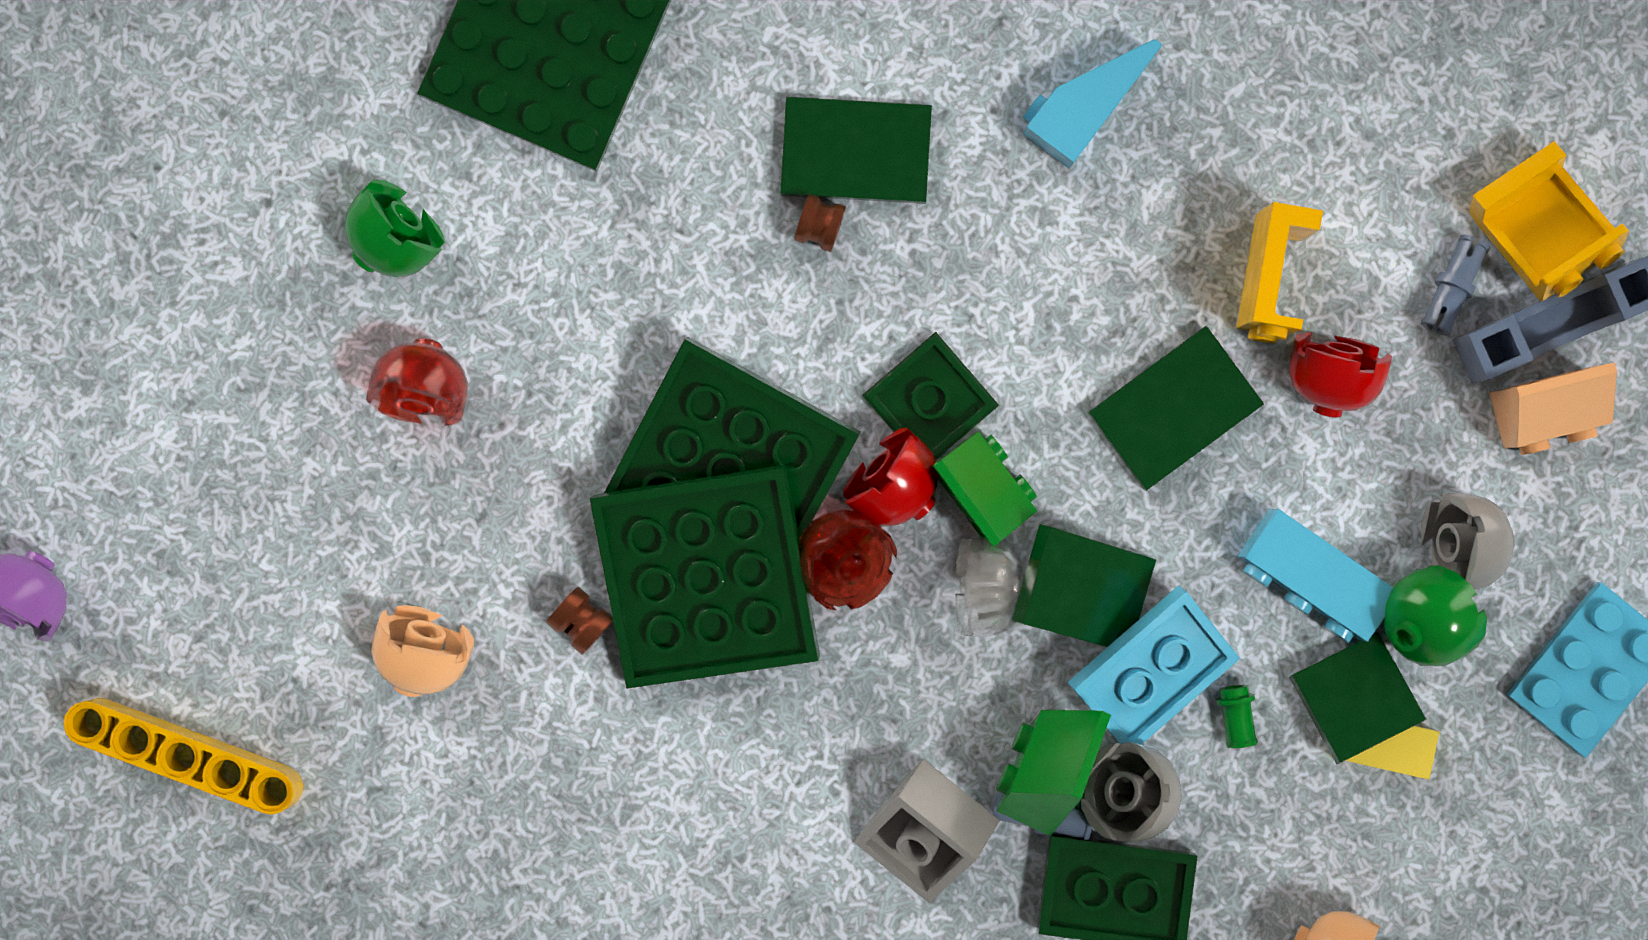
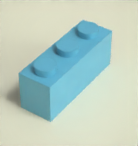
M1269 509L1237 556L1247 563L1243 570L1245 574L1265 587H1268L1273 581L1288 591L1283 598L1287 603L1306 615L1314 609L1328 619L1324 628L1347 643L1350 642L1352 637L1368 642L1385 617L1386 602L1393 587L1280 509Z

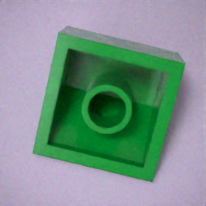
M977 432L937 461L932 467L938 474L939 482L987 546L994 547L1037 512L1031 503L1037 498V495L1021 474L1013 478L1002 464L1003 461L1008 459V456L992 435L984 439L980 432Z
M1041 710L1030 725L1023 722L1011 747L1012 750L1018 752L1014 765L1007 763L996 786V791L1002 793L996 811L1051 836L1082 799L1111 714L1097 710Z

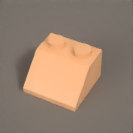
M1615 363L1582 368L1489 392L1503 448L1519 447L1521 455L1550 449L1549 439L1566 435L1568 443L1597 437L1596 427L1613 423L1617 378Z

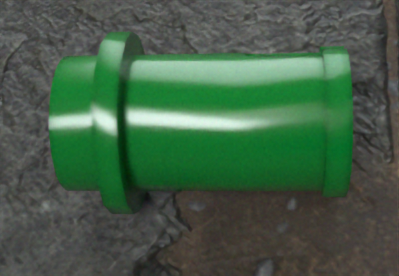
M1244 684L1220 688V697L1216 698V705L1222 706L1227 739L1226 747L1245 748L1257 745L1258 740L1255 735L1251 702L1255 700V694L1250 693L1249 685Z

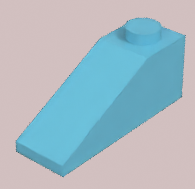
M1153 39L1056 87L1048 99L1039 94L1022 117L1029 122L1023 135L1070 169L1156 55L1162 44Z

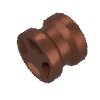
M809 194L797 226L794 241L805 243L810 240L819 243L822 250L831 253L846 206L838 203L828 206L822 204L819 197Z

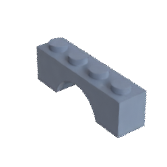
M1648 256L1629 261L1581 282L1565 296L1558 297L1557 294H1554L1542 302L1533 303L1452 339L1471 383L1495 378L1534 361L1537 357L1566 343L1648 311Z

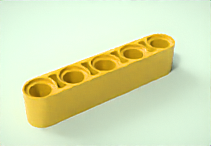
M96 698L76 703L69 708L64 717L63 725L66 735L71 741L80 746L261 813L271 815L281 813L296 804L303 794L304 785L302 777L290 766L109 699ZM89 709L95 710L101 717L102 726L98 734L93 733L86 726L85 718ZM135 726L141 727L147 733L148 745L144 751L137 749L131 741V732ZM180 743L187 744L194 752L195 758L191 768L181 765L177 760L176 752ZM225 760L233 761L240 768L241 777L237 785L230 784L223 777L222 766ZM271 777L279 778L286 785L287 796L283 802L276 801L268 793L267 786Z

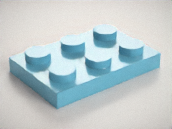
M1597 582L1507 692L1506 696L1578 755L1587 758L1648 682V619L1605 584Z
M1178 585L1067 683L1090 710L1104 711L1111 714L1106 729L1118 743L1132 742L1142 745L1234 665L1240 657L1188 592Z

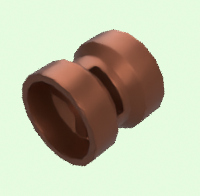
M578 586L557 607L545 623L556 632H565L571 638V646L583 655L612 624L613 617L605 609H596L590 604V596Z

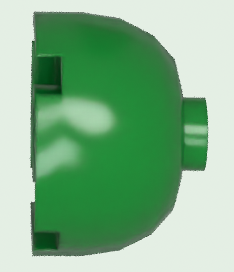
M373 179L355 197L347 210L345 233L347 241L353 250L352 257L362 269L371 273L376 271L385 276L406 277L416 274L427 266L442 250L440 247L445 243V239L439 225L424 209L420 221L418 216L401 200L407 193L406 191L385 180Z
M1430 565L1425 569L1417 568L1393 586L1386 602L1385 617L1382 623L1386 636L1395 650L1407 660L1420 666L1444 667L1467 656L1480 645L1486 635L1487 617L1484 609L1478 613L1477 606L1472 599L1477 593L1469 582L1455 571L1440 565Z

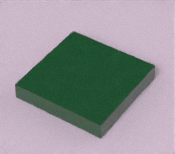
M937 332L932 334L862 395L893 432L898 429L908 428L925 443L934 454L936 460L999 406Z
M1378 632L1373 634L1368 642L1361 640L1289 677L1336 765L1427 720Z

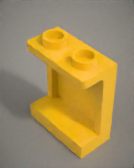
M1555 141L1472 196L1469 209L1470 215L1479 228L1540 302L1554 293L1558 297L1565 296L1583 281L1584 278L1581 275L1593 267L1597 266L1602 270L1613 264L1625 252L1623 246L1629 234V230L1623 223L1614 228L1563 168L1567 155Z
M1272 202L1256 214L1236 329L1248 331L1247 339L1275 344L1277 339L1286 340L1287 335L1302 330L1303 319L1281 316L1275 311L1287 240L1302 241L1320 230L1323 210Z

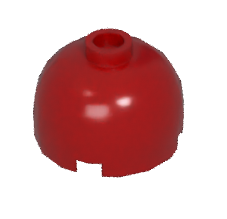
M1312 332L1296 334L1290 357L1289 374L1292 385L1299 395L1314 404V412L1323 416L1338 418L1342 416L1343 411H1356L1372 404L1381 394L1392 362V356L1389 353L1380 359L1377 357L1379 347L1357 339L1334 335L1337 342L1327 341L1321 344L1310 342Z
M902 428L891 433L879 443L887 450L879 454L869 464L867 469L862 462L850 476L843 490V496L847 499L844 502L859 516L875 525L888 527L903 524L911 518L920 520L932 509L936 501L932 496L938 483V474L932 467L936 463L934 454L908 428Z

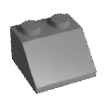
M923 759L900 782L853 842L930 903L977 860L1000 820L951 782L942 772Z

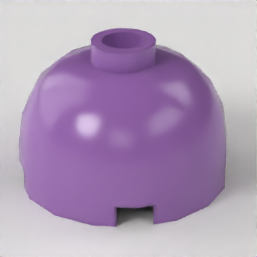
M30 550L25 557L12 553L0 555V623L16 630V626L24 627L25 624L41 630L36 639L46 642L51 641L60 626L66 611L67 592L63 582L51 572L55 566L51 560Z

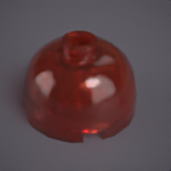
M418 338L414 340V343H404L389 349L377 360L370 377L366 401L370 404L373 399L379 401L377 411L399 421L423 424L418 415L429 414L446 417L444 426H449L462 420L467 399L468 381L461 364L453 355L443 350V346L439 342L427 338Z
M852 510L827 512L813 520L801 534L799 549L803 581L808 593L825 608L836 610L833 606L840 607L845 605L851 610L860 608L878 597L889 584L893 575L889 567L892 562V555L897 559V548L891 535L870 517Z

